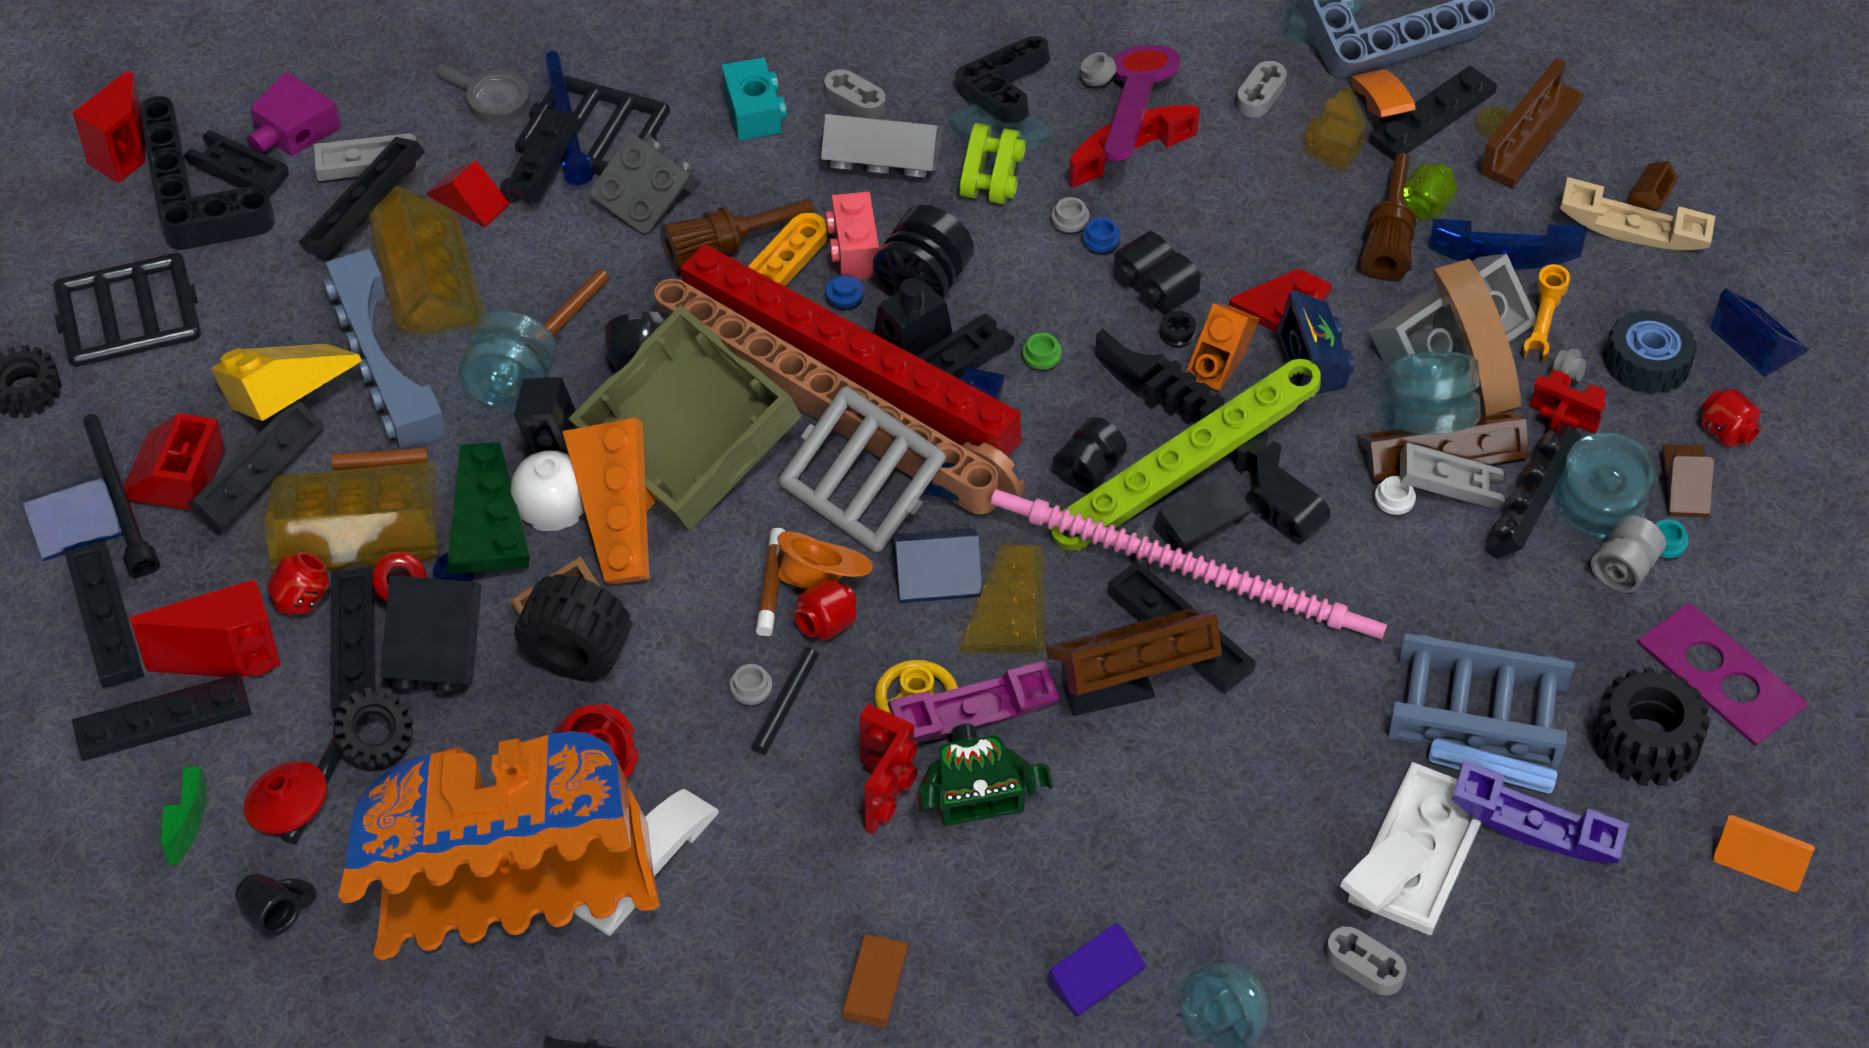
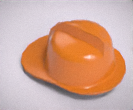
M792 531L781 532L777 537L778 544L784 551L778 577L780 580L803 591L825 579L839 581L842 576L859 577L870 574L873 570L872 562L856 550L819 541L802 533Z

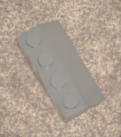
M1507 254L1478 257L1473 260L1472 263L1481 275L1495 303L1508 341L1510 342L1535 325L1536 316ZM1437 285L1368 330L1382 361L1424 397L1431 396L1472 368L1451 306L1444 308Z

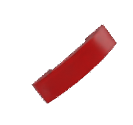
M1196 105L1165 106L1146 110L1134 149L1157 139L1168 148L1196 136L1200 110ZM1112 123L1101 128L1086 139L1071 156L1068 180L1071 188L1104 175V165L1109 160L1105 157L1104 148Z

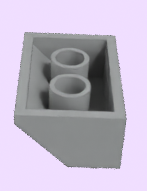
M825 114L821 159L830 160L831 168L852 170L853 163L867 164L868 172L889 174L890 167L904 168V175L926 177L927 170L936 171L944 126Z

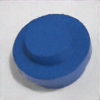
M1098 217L1092 219L1084 228L1082 238L1084 245L1094 252L1106 253L1118 247L1121 233L1113 220Z
M850 275L834 277L826 285V298L838 309H852L864 297L862 282Z

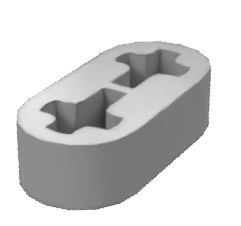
M1275 61L1259 63L1238 90L1237 110L1242 115L1250 118L1265 115L1285 88L1287 77L1285 67ZM1264 79H1269L1267 83L1263 82ZM1256 95L1260 96V99H1255L1253 102H1251L1256 97Z
M844 69L833 70L826 75L824 79V94L830 102L857 117L878 119L885 113L886 95L878 86Z
M1343 926L1335 929L1330 934L1326 947V957L1334 968L1379 995H1392L1402 988L1406 976V964L1397 953L1353 927ZM1348 943L1355 946L1354 952L1348 951L1345 955L1339 952L1340 946L1345 947ZM1386 967L1393 970L1392 976L1387 975L1384 979L1377 976L1378 970L1383 971Z

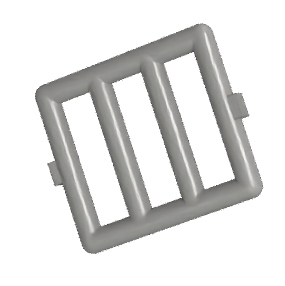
M843 387L839 390L815 426L809 424L801 437L805 441L780 475L779 485L872 552L879 553L888 544L908 513L910 512L914 515L923 503L919 497L944 463L946 455L943 450L852 388ZM849 406L865 418L819 485L813 490L798 478ZM880 427L895 437V440L844 512L828 501V499L876 429ZM911 448L926 460L874 533L858 522V520L907 449Z

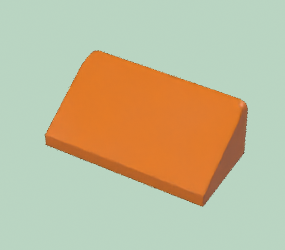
M1729 814L1713 861L1787 890L1797 892L1815 846Z

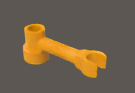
M1551 264L1540 270L1537 281L1540 305L1532 335L1524 343L1522 351L1524 359H1526L1529 350L1537 349L1542 352L1541 363L1547 360L1549 353L1547 337L1555 307L1561 303L1562 296L1566 294L1570 282L1569 272L1560 265Z

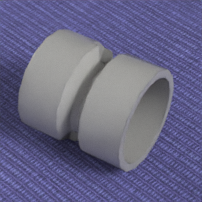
M1635 515L1624 516L1610 532L1607 541L1602 543L1592 557V571L1601 583L1621 593L1633 592L1640 586L1647 576L1649 569L1655 565L1666 547L1665 536L1655 524L1643 517Z

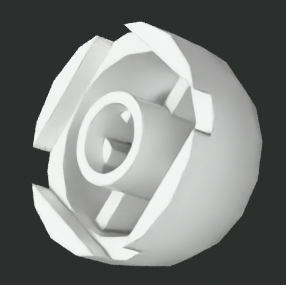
M541 451L532 454L520 463L511 477L510 493L517 504L520 520L522 521L523 519L525 522L533 524L535 529L558 531L573 526L579 521V516L585 512L569 454L560 451Z

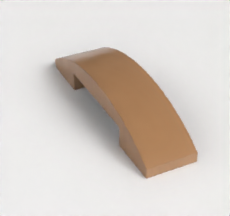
M1470 259L1433 269L1432 274L1444 308L1451 306L1476 377L1470 382L1482 415L1503 413L1521 407L1519 382L1509 341L1495 303L1478 270Z

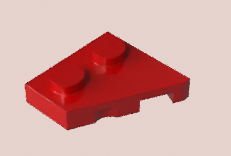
M1298 268L1233 296L1229 300V306L1260 318L1259 325L1277 333L1289 292L1299 291L1325 301L1331 294L1332 284Z

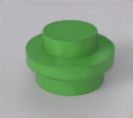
M1036 333L1024 344L1022 355L1024 361L1030 367L1045 370L1056 366L1060 362L1062 349L1057 339L1051 334Z

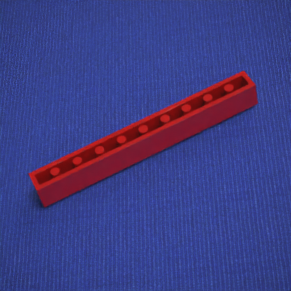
M703 244L680 267L682 281L957 444L962 446L965 442H971V445L980 446L982 443H987L1009 457L1022 442L1020 411L716 249Z

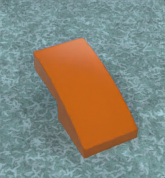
M1381 69L1351 76L1353 91L1366 96L1367 111L1379 117H1385L1416 110L1415 102L1410 93L1390 71Z

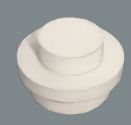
M1400 476L1388 477L1376 488L1375 502L1384 512L1400 515L1409 512L1414 507L1416 493L1413 486L1400 483Z

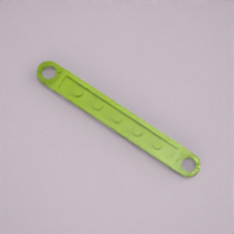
M1296 359L1288 362L1066 509H1070V515L1072 516L1081 513L1084 520L1092 517L1095 524L1102 520L1104 527L1109 528L1113 524L1117 528L1297 409L1298 405L1309 400L1310 397L1313 398L1319 392L1321 386L1319 368L1306 359ZM1298 372L1300 374L1303 372L1306 376L1308 374L1311 381L1305 386H1296L1290 382V377L1292 378L1293 374L1297 375ZM1056 526L1051 529L1054 542L1063 550L1080 551L1081 548L1085 549L1092 542L1091 538L1082 541L1081 535L1066 537L1059 533V528Z

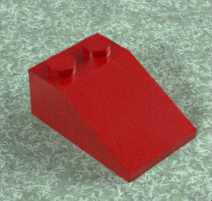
M255 579L129 617L147 672L228 677L241 673L243 678L250 675L260 676L272 668L281 666L268 615Z

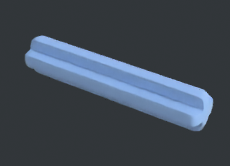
M1435 738L1432 742L1429 752V761L1431 763L1460 770L1461 764L1465 760L1504 775V782L1547 794L1552 793L1557 779V771L1555 769L1440 738Z

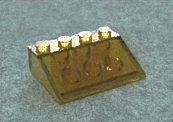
M436 461L274 476L264 522L271 569H276L284 556L297 554L298 552H307L318 557L328 568H338L346 565L348 562L357 561L377 564L383 556L391 552L403 551L413 554L419 560L426 559L433 554H438L439 521Z

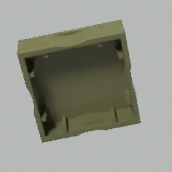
M680 305L641 344L639 350L628 364L609 377L574 412L569 420L576 429L635 417L643 422L646 489L657 504L688 531H691L802 415L790 395L754 365L733 354L723 344L717 334Z

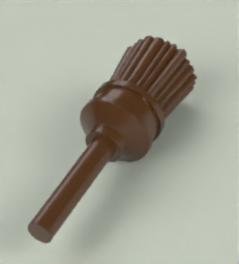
M1398 153L1395 156L1388 200L1376 204L1369 212V222L1366 229L1368 239L1361 256L1360 266L1362 272H1367L1371 278L1378 280L1398 281L1399 278H1403L1412 269L1411 242L1415 233L1416 214L1408 205L1403 203L1410 157L1406 153Z
M805 199L744 218L741 214L733 216L726 207H721L715 212H704L702 218L660 225L661 241L663 242L666 258L673 271L677 274L681 272L680 267L703 244L723 254H735L739 252L741 239L748 237V232L792 220L795 216L802 213H814V208L811 200Z

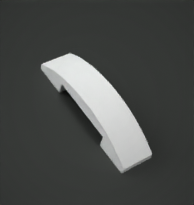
M682 789L660 803L645 817L649 828L654 876L686 840L693 843L719 813L717 808L686 789ZM624 897L618 901L615 912L605 919L593 917L587 905L577 907L574 912L577 916L610 936L632 912L635 906L632 898Z

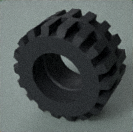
M554 574L553 577H542L540 581L535 583L515 624L514 636L519 642L520 648L529 654L533 661L539 663L547 670L578 680H599L600 677H606L612 671L629 635L632 621L629 619L630 614L628 610L622 607L623 603L618 598L612 596L611 592L605 588H601L594 582L586 581L576 576L569 575L568 577L562 574Z
M1644 668L1643 673H1638L1634 669L1627 671L1625 678L1619 675L1612 681L1611 686H1607L1594 723L1592 738L1593 744L1598 745L1596 753L1599 758H1608L1606 767L1614 772L1618 768L1622 771L1621 778L1627 781L1633 776L1639 778L1638 784L1648 786L1649 780H1655L1656 785L1661 786L1667 784L1669 777L1672 781L1676 782L1682 779L1684 772L1689 774L1694 768L1710 725V717L1707 716L1709 708L1705 701H1699L1702 694L1698 689L1687 687L1689 681L1683 677L1675 679L1671 677L1672 672L1663 670L1662 674L1655 673L1654 668ZM1646 719L1657 722L1666 728L1668 732L1654 733L1638 726L1633 720Z

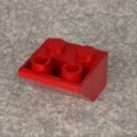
M128 70L72 112L87 164L118 184L146 163V144L140 117L141 102L134 75Z
M178 413L149 431L124 484L128 500L193 511L187 504L213 480L225 452L218 420Z

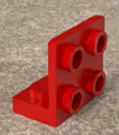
M867 703L859 716L860 763L864 764L872 772L864 787L865 831L874 835L881 822L888 824L892 819L897 807L896 798L901 790L909 791L916 779L918 768L914 766V757L918 745L914 742L913 723Z

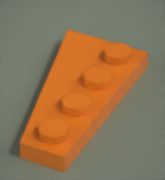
M635 417L562 431L604 581L610 585H617L649 579L643 422Z

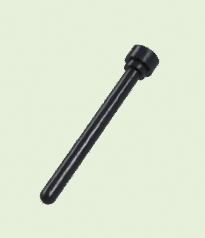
M88 414L84 417L83 424L127 544L123 561L128 575L133 578H140L155 573L160 567L156 550L142 539L100 420L95 414Z

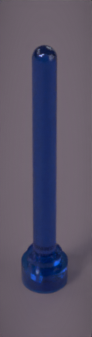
M549 51L545 56L556 109L557 111L572 112L560 56L556 51ZM576 130L566 149L567 155L562 162L564 179L568 184L580 186L592 180L594 170L591 159L581 152Z

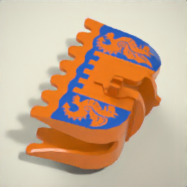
M572 731L550 734L525 742H521L519 738L501 741L498 744V754L492 755L491 770L496 777V785L490 787L484 786L477 759L460 747L446 749L444 752L416 756L394 766L376 779L358 799L353 812L347 859L338 898L343 903L355 902L365 895L368 885L372 881H382L378 935L373 952L375 958L386 960L394 957L400 951L403 941L409 937H415L419 948L423 951L435 950L443 943L445 934L452 929H458L460 937L466 943H475L485 936L488 926L495 921L502 922L505 932L509 935H518L529 927L531 918L538 913L545 914L546 920L551 926L562 927L572 920L575 909L581 905H587L591 915L596 919H605L615 912L618 901L624 897L632 898L635 908L640 911L657 909L660 906V900L653 872L648 822L628 787V781L607 742L589 733Z

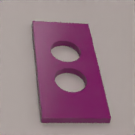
M1690 602L1637 640V644L1665 669L1672 672L1673 676L1677 679L1683 677L1689 681L1687 687L1690 689L1697 688L1702 694L1700 699L1705 701L1712 710L1754 746H1757L1808 706L1804 699ZM1697 644L1711 646L1721 655L1722 665L1714 671L1698 670L1687 661L1686 651L1691 646ZM1732 675L1747 677L1757 686L1758 696L1753 701L1747 703L1733 701L1724 694L1721 683L1725 678Z

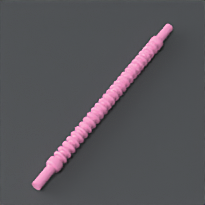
M995 489L990 504L1029 517V522L1042 526L1043 523H1046L1050 530L1056 526L1059 528V533L1068 530L1071 537L1079 534L1082 541L1091 538L1093 545L1102 542L1104 549H1107L1110 545L1114 547L1116 553L1120 549L1125 550L1127 557L1131 553L1136 554L1137 560L1146 557L1148 564L1157 561L1160 568H1163L1165 565L1170 566L1171 572L1180 569L1182 576L1191 573L1193 580H1196L1199 576L1204 578L1205 584L1210 580L1214 581L1216 588L1222 584L1226 586V591L1228 592L1232 588L1237 589L1239 596L1243 592L1249 594V599L1258 596L1260 603L1269 600L1272 607H1276L1277 604L1282 605L1283 611H1287L1288 608L1294 609V615L1303 612L1306 619L1315 616L1317 623L1325 620L1328 627L1337 630L1345 627L1379 640L1383 639L1387 624L1348 611V606L1335 602L1332 606L1328 604L1327 598L1320 602L1317 601L1315 594L1311 598L1306 597L1305 591L1296 594L1294 587L1285 590L1282 583H1278L1277 586L1272 585L1271 579H1267L1266 582L1260 581V575L1251 578L1248 571L1239 574L1237 567L1228 570L1225 563L1221 566H1216L1214 559L1209 563L1204 561L1203 555L1196 559L1191 551L1184 555L1181 548L1173 551L1170 544L1161 547L1159 540L1150 543L1147 536L1139 539L1136 532H1133L1132 535H1127L1125 528H1122L1119 532L1115 530L1113 524L1109 528L1104 527L1102 520L1095 524L1092 517H1088L1087 520L1082 519L1081 513L1072 516L1070 515V509L1061 512L1058 505L1050 508L1049 502L1041 499H1036L1033 502L999 489Z

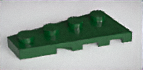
M500 442L460 445L447 574L529 568L530 554L517 504L510 493L511 481Z

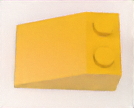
M329 344L238 348L224 354L220 358L221 362L210 369L232 410L264 421L362 360L357 353Z

